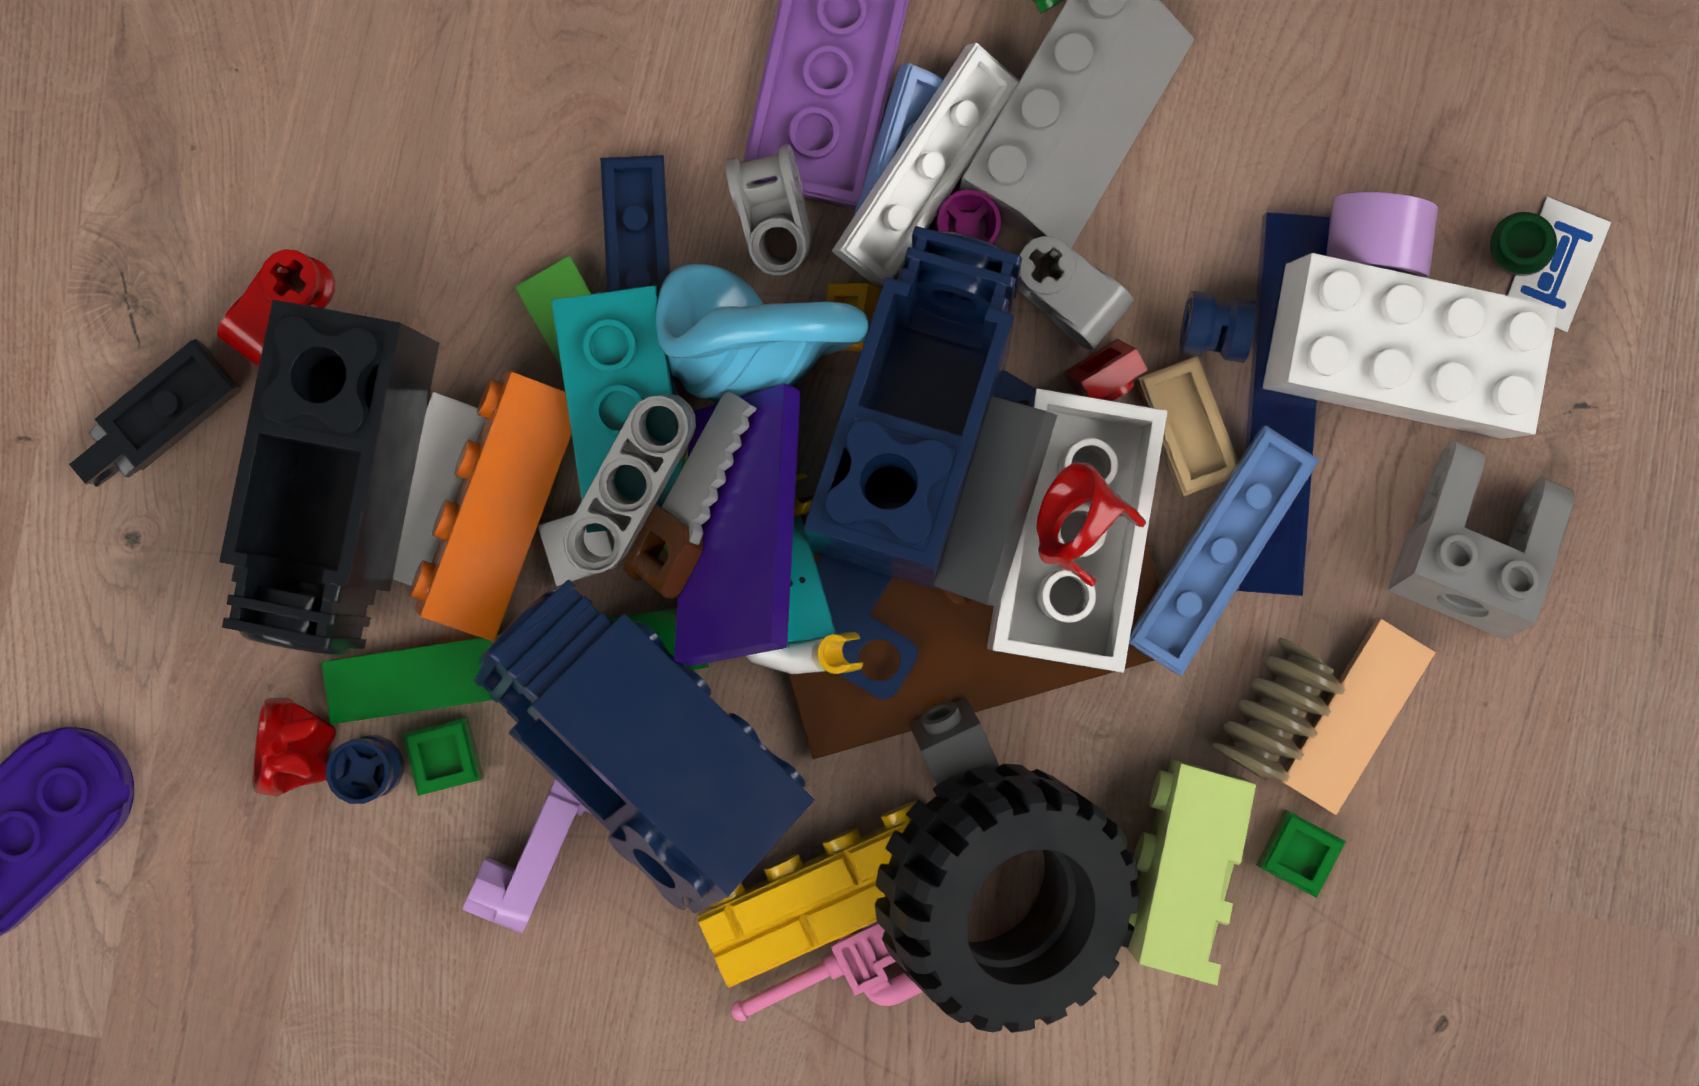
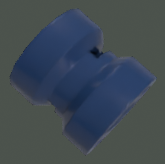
M1191 290L1182 318L1179 340L1180 352L1201 356L1206 351L1219 352L1224 360L1245 363L1255 332L1257 318L1256 301L1235 297L1228 303L1216 301L1210 293Z
M364 736L345 742L331 753L326 764V780L330 790L339 799L350 804H364L389 794L399 785L404 773V760L399 748L391 740L382 736ZM376 767H378V773L375 777Z

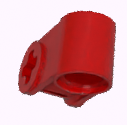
M283 249L273 253L265 260L262 268L243 295L226 312L218 327L217 336L259 367L272 300L325 309L335 293V279L332 271L325 263L296 250ZM282 267L281 271L278 272L277 269ZM296 271L300 273V278L306 283L300 293L296 291L297 287L290 281Z

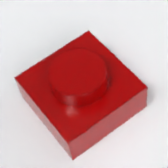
M1116 339L1064 371L1075 392L1080 396L1113 401L1129 392L1134 386L1133 379L1148 369L1135 347Z

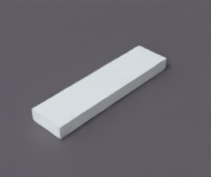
M975 42L965 46L832 250L834 254L873 285L883 287L886 277L890 279L896 278L905 264L907 248H912L914 227L919 226L926 229L929 227L939 208L948 198L986 139L1020 81L978 43Z

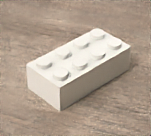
M1310 253L1287 263L1285 266L1263 389L1499 439L1535 435L1559 307Z
M1036 389L1029 396L1028 406L1056 414L1057 419L1000 605L993 608L987 649L1124 673L1167 411ZM1077 462L1090 463L1103 476L1108 486L1121 499L1134 507L1146 520L1144 527H1138L1124 516H1118L1091 548L1082 556L1072 560L1097 580L1092 587L1085 584L1074 573L1067 571L1058 564H1045L1038 553L1040 543L1036 526L1042 500L1057 475L1067 466ZM1092 501L1083 503L1066 518L1059 532L1060 543H1067L1075 539L1085 523Z

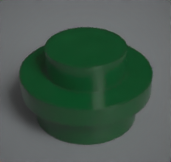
M1518 212L1505 217L1496 226L1490 239V252L1495 263L1503 271L1515 276H1529L1540 272L1550 263L1557 248V237L1552 225L1542 216L1532 212Z

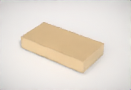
M1198 356L1135 380L1145 407L1167 411L1162 451L1180 497L1228 480L1238 464V459Z

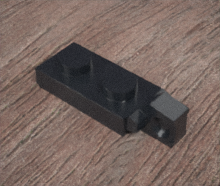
M197 339L191 340L94 419L98 424L89 434L96 443L69 465L86 485L93 484L95 487H99L119 471L129 478L153 463L240 392L241 388L201 341Z

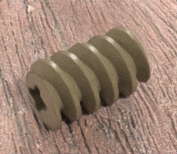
M1279 638L1277 640L1278 644L1289 658L1268 656L1265 659V667L1275 680L1253 678L1250 685L1261 699V702L1245 699L1239 700L1237 708L1248 723L1242 724L1226 721L1223 728L1234 742V745L1212 743L1211 746L1264 780L1270 778L1287 782L1290 775L1279 763V758L1283 756L1297 760L1302 759L1304 754L1292 740L1294 734L1315 738L1317 731L1306 719V715L1313 713L1329 716L1331 710L1320 698V693L1326 691L1342 695L1345 689L1333 675L1334 670L1326 663L1296 644Z

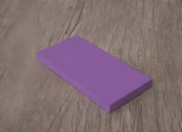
M779 0L743 162L777 154L779 146L789 144L794 152L799 168L804 199L856 210L882 125L909 0ZM771 176L752 182L753 184H760L776 180L777 177Z

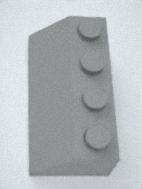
M1067 0L962 177L959 191L971 189L986 194L993 199L1003 220L1034 238L1042 236L1056 237L1071 248L1193 43L1194 37L1160 0Z

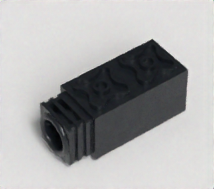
M272 300L219 561L220 563L234 565L231 581L236 582L234 595L228 594L226 604L232 606L229 618H223L222 628L237 630L241 636L255 642L306 652L342 655L349 649H365L367 639L361 638L363 627H369L371 617L366 616L368 605H374L376 590L390 591L439 342L400 322Z

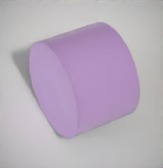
M1357 192L1336 196L1333 199L1326 256L1430 278L1438 206L1425 199L1393 193Z

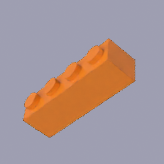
M503 371L499 382L490 379L483 391L477 409V415L485 418L477 442L467 439L461 450L454 475L463 478L455 501L444 500L439 509L432 530V536L440 539L432 563L422 560L419 564L409 592V597L418 599L414 610L420 617L493 642L496 639L572 435L565 392L511 371Z

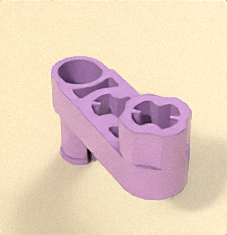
M554 779L516 867L512 868L485 857L462 910L517 933H523L575 814L581 816L583 811L590 813L556 779Z

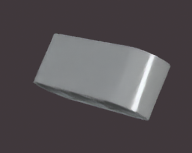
M670 393L653 395L638 402L630 412L572 518L563 539L564 552L569 562L578 570L590 574L603 573L619 563L631 550L695 431V414L690 404L680 396ZM664 406L675 413L679 429L677 436L672 442L663 443L657 441L649 434L646 419L653 407ZM621 465L637 467L643 473L646 479V490L641 499L631 500L618 492L615 486V475ZM598 523L610 530L614 537V548L610 556L600 557L587 549L584 543V532L588 524Z

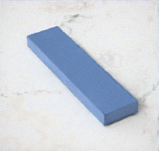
M1262 426L1131 629L1129 644L1170 671L1182 676L1316 467L1319 459L1268 426Z

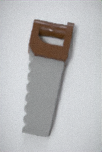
M731 392L723 394L662 507L658 505L653 507L624 562L623 569L633 580L644 579L666 598H674L681 593L703 553V530L701 525L710 518L709 507L718 500L717 489L726 481L724 471L733 465L732 453L741 446L740 435L749 428L748 417L757 409L738 395ZM665 543H667L668 558L664 563L658 556Z

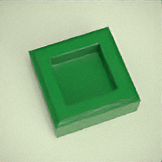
M468 717L403 734L418 796L483 779Z
M1285 809L1256 866L1317 898L1346 841Z

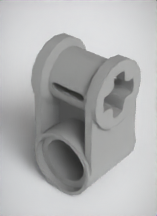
M789 144L779 146L777 154L742 163L736 157L727 159L726 174L735 208L740 215L749 254L754 264L761 271L771 275H786L794 271L810 253L813 240L803 200L800 172L791 146ZM771 176L777 177L776 180L760 184H753L752 182ZM772 227L788 229L797 241L795 256L790 258L774 256L766 245L768 229Z
M1042 236L1032 239L1016 254L1022 257L1019 294L1050 317L1052 322L1069 338L1090 351H1095L1133 303V297L1120 283L1107 273L1092 266L1065 242L1056 237ZM1045 255L1053 262L1049 273L1055 279L1047 276L1041 282H1038L1031 276L1035 268L1031 260L1037 262Z

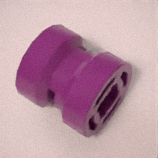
M971 189L957 191L946 198L939 208L935 231L969 235L995 245L1001 226L1000 212L993 199L980 191Z

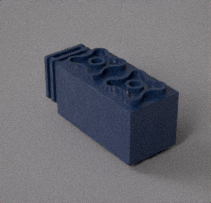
M919 226L914 227L912 248L908 247L905 254V269L900 270L897 280L885 278L805 522L804 531L813 553L935 590V579L991 396L996 397L1010 352L1014 314H1011L1013 298H1016L1019 289L1022 265L1021 256L1006 252L989 242L969 235L933 231Z
M568 579L558 590L550 589L542 594L505 629L481 656L479 662L481 669L473 680L480 687L483 686L490 693V697L496 703L499 702L507 710L506 713L517 722L509 731V734L612 833L608 839L613 848L623 858L638 867L653 882L661 895L672 905L681 910H685L688 907L693 913H696L729 897L815 799L804 789L805 781L799 772L790 764L774 755L761 742L755 730L748 722L734 713L727 714L709 697L711 690L703 678L683 664L674 662L673 655L649 626L640 621L633 622L625 614L613 623L603 612L600 613L591 605L593 602L586 595L583 597L575 589L576 586Z

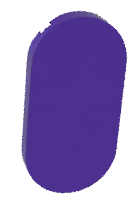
M65 727L39 733L26 740L0 764V936L15 929L117 834L130 814L134 800V780L129 763L121 750L111 740L95 731L78 727Z

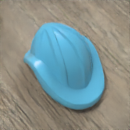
M688 264L673 270L665 278L661 286L656 310L658 341L666 354L670 373L681 381L684 389L698 398H707L716 403H719L721 397L726 392H731L741 397L784 383L793 386L809 372L820 356L838 352L856 343L865 342L871 324L865 312L856 306L845 303L823 301L763 304L753 288L742 278L726 269L706 264Z

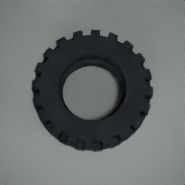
M1003 763L997 767L995 772L984 765L968 769L964 773L965 781L958 783L951 777L933 788L936 796L926 805L918 800L906 813L911 821L902 833L894 830L885 848L892 854L889 864L881 863L878 869L875 886L885 894V897L877 898L875 911L877 923L885 930L882 941L889 955L900 965V969L946 1015L959 1023L970 1022L977 1030L994 1033L1001 1031L1002 1027L1005 1026L1011 1033L1034 1029L1035 1020L1041 1019L1048 1025L1068 1016L1066 1012L1067 1007L1075 1002L1079 1006H1083L1097 994L1093 987L1103 976L1108 979L1111 978L1120 965L1115 958L1121 946L1129 947L1135 928L1129 923L1130 914L1138 913L1140 889L1131 884L1130 881L1137 879L1138 869L1134 854L1126 849V836L1118 824L1107 818L1106 812L1052 775L1039 769L1029 771L1019 764ZM1042 850L1045 862L1044 880L1039 896L1025 918L1011 930L998 937L985 941H968V915L972 901L983 881L995 868L1011 857L1027 851Z

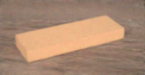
M1375 619L1338 679L1345 689L1343 694H1329L1325 704L1329 707L1331 713L1329 716L1316 715L1311 725L1317 731V735L1315 738L1305 736L1302 738L1298 748L1304 756L1301 760L1289 759L1284 769L1290 775V778L1287 782H1280L1330 813L1337 815L1436 652L1383 619Z

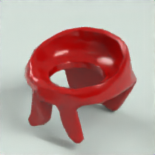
M1084 462L1073 463L1057 475L1042 500L1036 526L1040 543L1038 548L1039 557L1045 564H1058L1067 571H1071L1085 584L1092 587L1097 580L1072 560L1082 556L1091 548L1118 516H1124L1138 527H1144L1146 520L1134 507L1121 499L1108 486L1103 476L1094 466ZM1092 501L1085 523L1075 539L1067 543H1060L1059 532L1066 518L1083 503Z
M269 698L264 700L259 713L252 775L254 791L259 794L277 797L299 786L325 781L326 764L328 761L326 752L336 737L334 726L311 711L294 703L289 698Z

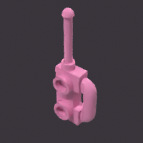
M874 922L831 942L833 952L823 956L824 962L742 1002L737 1000L731 1007V1015L737 1021H746L748 1016L830 976L834 980L845 975L854 996L864 992L870 1001L881 1006L900 1004L923 992L905 973L891 980L888 979V974L884 967L896 961L889 955L882 941L885 930L877 922Z

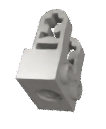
M1453 440L1445 447L1436 462L1413 530L1406 535L1387 591L1505 640L1535 625L1574 504L1575 494L1572 489L1543 477L1538 478L1522 501L1508 545L1464 528L1484 468L1485 453Z

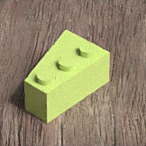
M1175 759L1170 760L1167 772L1158 771L1152 786L1149 802L1150 807L1157 809L1151 834L1141 833L1134 854L1137 869L1140 871L1136 886L1140 889L1138 913L1130 914L1129 923L1135 928L1127 949L1140 965L1218 985L1221 965L1209 962V956L1218 923L1223 925L1230 923L1233 903L1224 900L1234 864L1239 865L1242 861L1255 794V783L1244 778Z

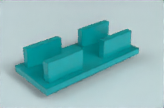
M657 286L551 300L582 500L630 412L638 402L657 394H672L667 357L659 345L657 336ZM664 406L653 407L646 419L649 434L657 441L663 443L672 442L678 433L675 413ZM682 457L655 505L662 507L683 469ZM621 465L615 475V486L618 492L625 498L638 500L645 493L646 479L637 467ZM591 523L586 527L587 533L609 530L604 525L598 523Z

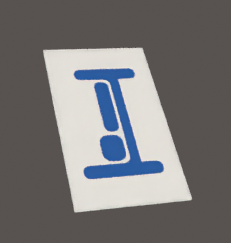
M1547 197L1540 216L1552 225L1556 233L1557 248L1555 255L1550 263L1540 272L1529 276H1515L1507 296L1559 307L1555 328L1568 332L1611 222Z

